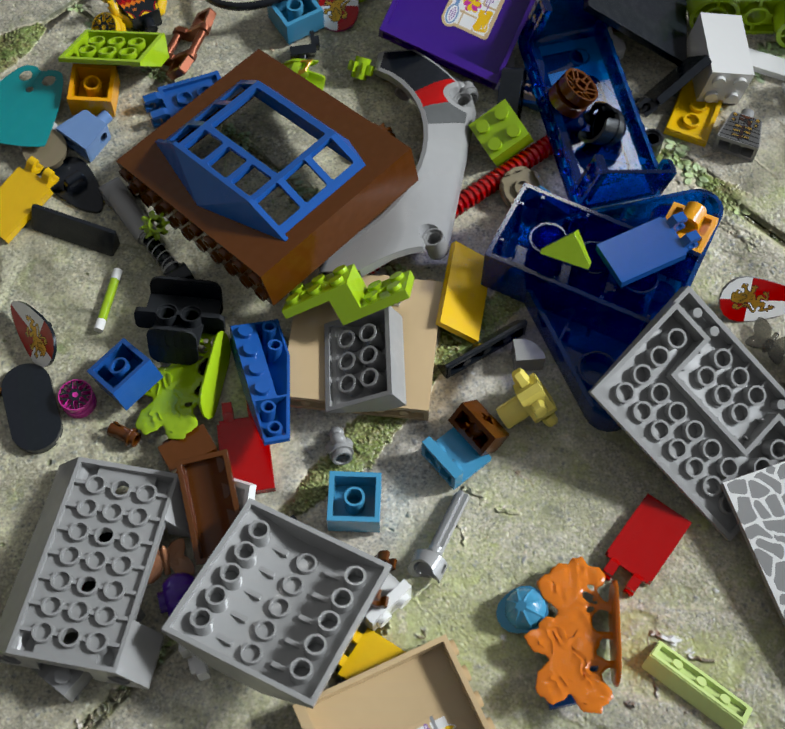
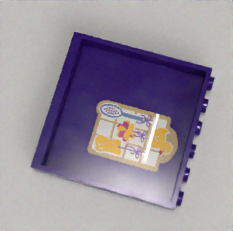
M393 0L380 26L378 36L407 50H416L435 63L495 90L501 77L502 69L510 58L536 0Z

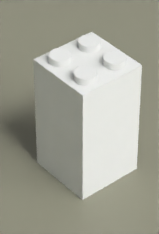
M700 12L687 38L688 57L708 55L712 63L692 79L696 101L718 103L719 100H722L723 103L738 104L755 76L742 16Z

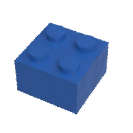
M125 338L121 339L87 370L100 388L126 411L163 378L152 361Z

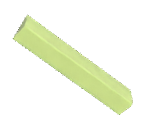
M660 640L642 664V668L723 729H742L753 710L752 707Z

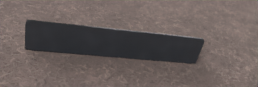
M38 204L32 205L31 226L35 231L108 256H114L120 245L115 230Z
M527 320L511 322L437 364L438 369L448 379L513 342V339H518L525 335Z

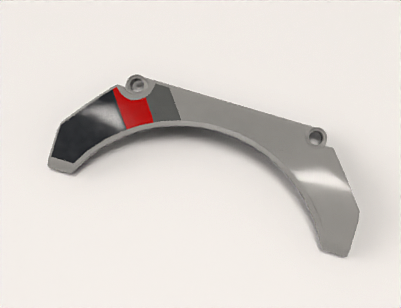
M416 50L380 52L376 59L373 74L402 89L412 99L421 114L424 139L422 152L416 167L419 180L397 198L377 219L358 232L320 265L318 275L324 274L326 276L333 273L332 271L338 266H349L354 263L362 278L394 259L409 254L425 252V249L433 260H441L449 252L472 137V130L468 125L475 121L476 109L471 94L466 92L459 93L460 87L458 82L441 66Z

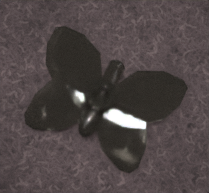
M758 317L753 327L754 335L750 336L745 341V344L753 348H762V352H768L769 358L779 365L785 354V337L777 339L779 337L777 332L771 336L772 328L768 321Z

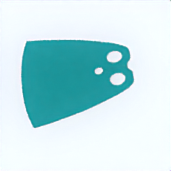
M24 65L0 81V143L23 147H45L61 102L64 84L61 72L56 70L41 71L37 66ZM24 71H30L33 75L29 80L22 81L19 79L20 74ZM47 76L55 77V82L49 86L43 85L42 80ZM28 87H33V91L26 92V89Z

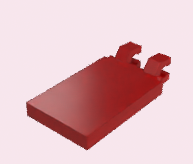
M221 403L223 421H219V425H217L219 451L228 449L233 477L256 484L255 494L276 491L270 445L264 446L248 403V417L234 419L232 403Z
M647 493L605 553L606 557L610 559L603 569L606 577L605 580L609 582L619 566H621L633 575L623 589L625 594L632 597L641 582L648 585L651 584L692 522Z

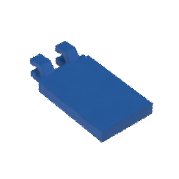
M218 70L157 87V92L142 96L144 108L147 113L150 112L153 127H160L221 79Z
M682 211L672 215L668 220L666 217H658L596 245L595 250L621 288L684 260L688 251L698 247L697 241L701 239V236L696 230L686 233L682 238L677 235L676 232L684 229V222L688 220Z

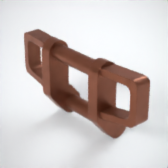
M211 7L196 15L191 28L188 29L182 26L174 28L172 32L173 37L167 46L169 58L163 64L170 66L165 75L171 80L185 75L192 63L197 59V52L204 38L209 35L217 14ZM180 40L192 42L189 49L176 55L173 54Z

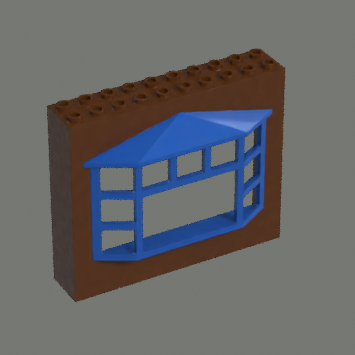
M257 49L116 160L121 169L118 172L128 182L127 188L134 197L139 196L148 208L152 206L157 215L163 212V218L165 217L167 221H170L169 224L175 230L179 228L188 241L193 240L203 253L206 251L209 253L216 264H223L225 270L232 277L235 275L239 277L240 282L247 289L251 287L260 300L263 302L267 300L273 306L419 180L412 150L409 146L260 49ZM254 97L318 140L279 173L274 172L215 129ZM208 134L222 143L204 159H200L189 151ZM326 146L352 163L335 179H331L313 159ZM229 151H233L246 162L228 177H224L211 166ZM305 164L326 184V187L308 202H305L285 181ZM256 168L270 180L249 196L234 184L252 169ZM278 186L299 207V210L281 225H278L258 204Z

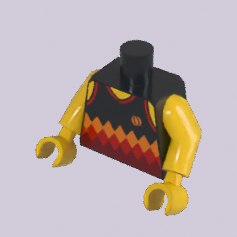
M102 0V2L108 3L110 13L120 17L126 28H131L133 32L146 31L157 33V26L162 24L161 16L165 14L167 0H115V3L113 0Z

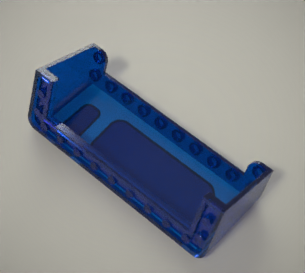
M536 0L520 33L518 45L571 209L573 211H587L660 196L677 174L676 167L671 159H663L658 164L651 142L648 139L645 126L639 115L638 107L635 104L632 91L626 80L625 72H623L619 56L610 37L609 25L584 11V0ZM569 68H576L586 73L593 80L598 90L597 99L583 113L588 112L593 104L598 101L606 102L622 112L626 122V132L623 138L615 145L605 148L582 142L578 138L577 133L579 131H589L590 128L583 119V113L577 118H568L558 112L552 105L548 91Z

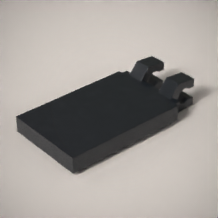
M708 55L686 58L641 98L633 97L627 104V108L632 109L635 106L638 111L632 113L634 117H639L640 115L642 117L649 116L657 110L659 105L665 103L712 61Z

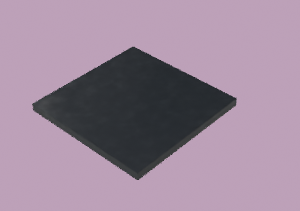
M584 0V11L678 66L687 58V0Z

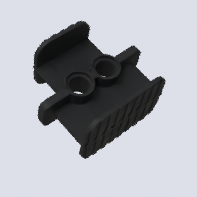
M169 276L153 277L150 281L151 294L147 307H136L134 311L135 324L140 328H149L146 335L149 354L151 358L160 363L195 364L199 358L198 346L201 335H216L219 331L225 332L226 328L225 317L221 315L223 312L222 289L218 283L210 280Z

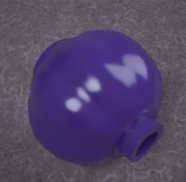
M180 572L172 574L162 583L163 591L157 592L161 614L168 612L170 617L194 581L195 577L193 575Z

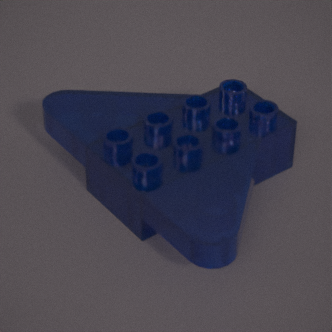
M524 182L485 253L481 285L525 304L584 417L596 429L613 432L622 428L588 392L673 295L682 287H691L722 219L724 208L721 200L712 192L704 189H690L592 210ZM690 201L699 202L705 206L706 214L719 218L718 224L702 254L690 250L687 252L684 260L621 288L595 250L596 245L658 217H666L674 202L685 206ZM579 230L592 263L589 269H585L540 254L543 247Z

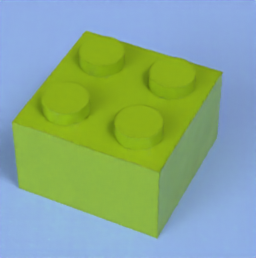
M506 99L468 125L497 167L534 142Z

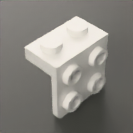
M390 572L380 588L382 590L381 596L389 597L387 608L377 609L370 607L362 620L372 631H375L378 627L382 628L392 618L391 614L398 608L402 609L411 600L412 586L405 579L399 582Z

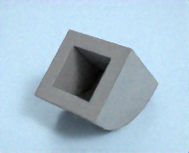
M513 339L511 355L514 370L517 368H521L524 371L543 370L546 358L542 349L530 340Z

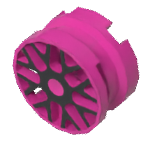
M73 379L67 381L58 392L60 405L64 412L72 418L86 417L96 407L97 399L92 387L84 380Z

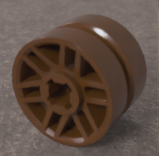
M569 68L551 86L548 96L558 112L568 118H577L597 99L598 90L593 80L586 73L576 68Z

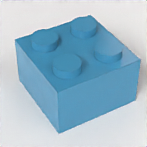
M285 0L267 7L268 18L288 44L308 36L309 31L314 30L316 32L325 28L323 9L316 0Z
M330 471L327 505L328 531L380 533L382 473Z

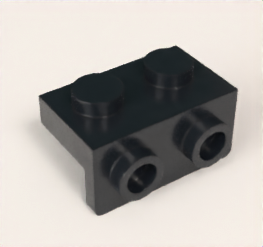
M314 30L309 31L310 44L290 46V58L308 60V57L316 56L317 51L320 50L319 35H314Z

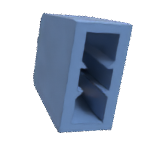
M83 110L56 127V130L63 135L69 148L91 163L110 141L111 134L107 125L113 119L105 110L97 116L88 110Z

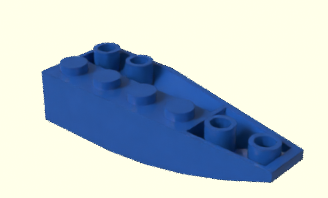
M274 319L230 326L231 351L246 401L264 446L290 441V354L279 320Z

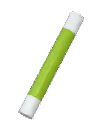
M120 268L113 269L94 326V331L102 333L123 272Z

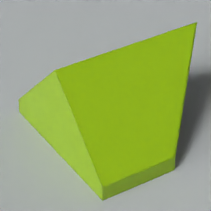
M579 230L543 247L540 254L585 269H589L592 263Z

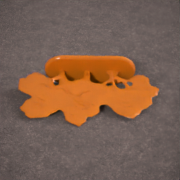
M582 556L572 558L569 564L558 563L551 569L550 573L544 574L536 582L543 599L552 604L558 611L555 617H544L539 622V628L530 630L524 635V638L533 652L546 655L549 659L543 668L537 671L535 689L540 697H544L548 703L554 705L565 700L568 694H571L582 712L601 714L603 706L609 704L610 700L614 698L612 690L603 681L602 673L607 668H610L611 680L615 687L619 686L621 680L622 648L619 586L617 580L612 581L609 588L608 602H605L597 591L605 582V573L599 567L587 565ZM593 585L594 591H591L587 586ZM586 591L593 595V601H597V604L586 601L583 598V592ZM589 606L594 607L592 612H587ZM598 610L608 611L609 632L594 629L592 617ZM602 639H609L610 661L597 655L596 651ZM599 666L598 671L595 672L591 671L590 667Z

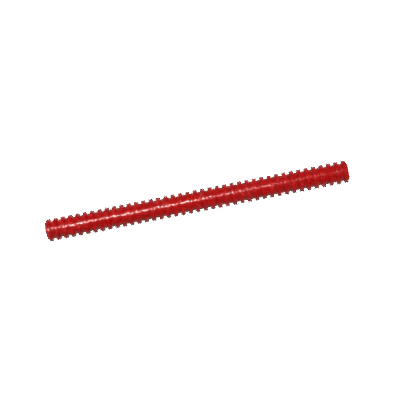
M577 117L563 123L561 129L564 131L567 143L569 144L570 141L578 138L577 133L586 127L584 122ZM551 131V133L536 141L535 144H531L530 147L522 150L519 154L510 158L509 161L499 165L493 172L490 171L482 179H478L477 182L460 191L455 219L462 215L464 211H468L469 208L474 207L475 204L489 197L491 193L494 194L499 190L500 180L512 168L525 166L531 169L534 165L542 162L544 158L546 159L549 155L557 152L560 149L556 133L559 136L562 134L559 131Z

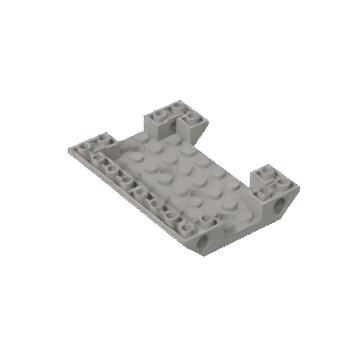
M77 457L59 465L0 619L1 663L41 670L42 664L90 672L94 680L149 690L164 641V635L137 622L136 618L165 526H167L168 533L171 535L191 538L177 473L84 457ZM120 486L129 487V490L123 495L115 493L116 489ZM110 532L113 534L109 541H99V537L103 533ZM88 581L96 582V586L92 591L84 592L81 590L84 583ZM68 633H78V638L74 643H63L64 637Z

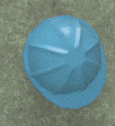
M520 586L510 591L498 603L496 611L497 620L501 627L510 633L517 634L528 633L532 629H538L539 622L549 614L548 602L543 599L538 589L531 586Z

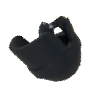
M598 101L593 104L588 112L583 113L584 121L590 126L589 131H579L577 133L578 138L584 143L608 148L623 138L626 132V122L620 110L606 102Z

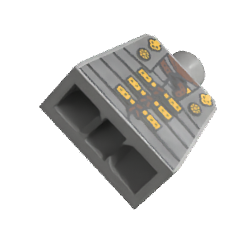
M748 108L743 109L741 113L731 112L719 131L712 149L753 162L760 146L762 121L753 118L754 111Z

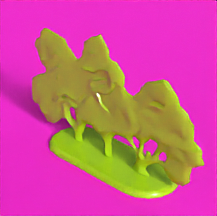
M219 331L216 335H201L199 344L206 347L204 351L207 352L200 353L198 351L199 356H203V358L195 364L180 365L171 363L169 367H160L158 369L163 378L144 394L152 397L153 401L141 410L135 423V427L141 430L142 434L147 435L163 426L168 439H184L187 433L198 426V420L193 414V409L198 404L204 418L212 419L214 417L231 355L230 341L224 331ZM207 338L208 343H204L203 339ZM208 358L204 375H200L198 373L199 364ZM200 382H202L198 396L194 394L195 389L200 385ZM193 402L191 406L185 407L186 403Z

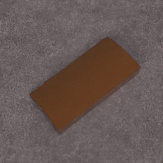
M228 449L175 461L196 565H204L240 513Z

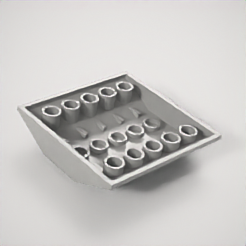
M249 498L161 630L207 665L262 694L313 709L374 601L376 594L388 576L392 565Z

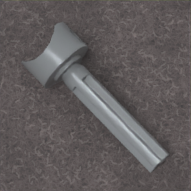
M462 490L455 492L428 549L420 548L415 551L407 567L411 576L433 578L437 580L438 584L441 582L448 567L446 560L441 556L470 498L469 494H464Z

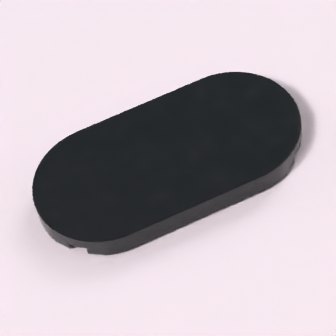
M27 363L18 365L5 375L1 385L11 437L17 447L27 451V453H44L57 444L56 441L59 437L61 438L63 433V423L52 379L48 372L37 364Z

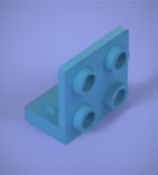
M454 427L436 441L430 436L422 441L421 454L453 490L491 461L489 454L480 456Z

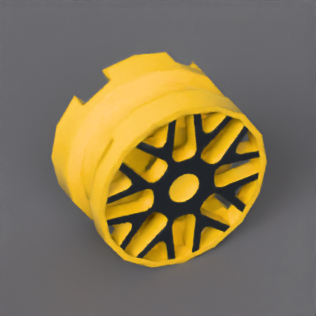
M100 13L92 22V30L126 31V26L122 19L110 13Z

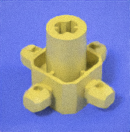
M521 368L514 370L511 374L515 382L513 388L516 395L496 408L505 426L510 429L529 416L536 424L542 420L548 427L556 425L558 423V418L555 414L557 407L536 374L533 372L528 375Z

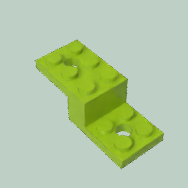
M354 263L349 266L341 265L332 271L333 273L326 276L320 274L314 277L310 283L305 285L300 283L286 298L281 312L288 319L330 301L344 326L410 298L415 277L411 270L406 272L398 271L387 280L372 282L367 288Z

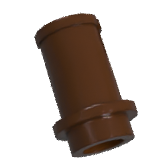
M113 421L107 429L108 436L124 442L126 447L137 446L141 439V434L138 433L136 428H127L116 421Z

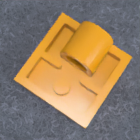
M690 201L686 206L674 202L666 215V219L668 220L672 215L679 212H684L688 218L687 222H684L685 228L676 233L682 238L686 233L694 230L698 232L701 236V239L697 241L698 247L688 251L687 255L699 260L718 224L719 218L706 214L705 206L699 202Z

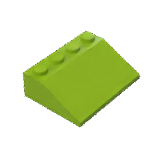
M86 29L58 57L59 62L126 65L131 67L150 66L151 68H159L169 58L165 33Z

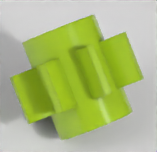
M356 55L355 61L349 59L347 70L352 71L351 77L366 81L367 75L373 76L374 66L370 65L371 59Z
M152 210L149 212L150 218L147 216L141 217L144 225L139 230L145 231L146 239L154 236V239L157 241L160 239V233L162 235L168 234L165 227L170 221H165L163 212L160 215H155V212ZM153 221H155V222L157 223V224H156V227H157L156 230L152 229V227H153L152 222H153Z

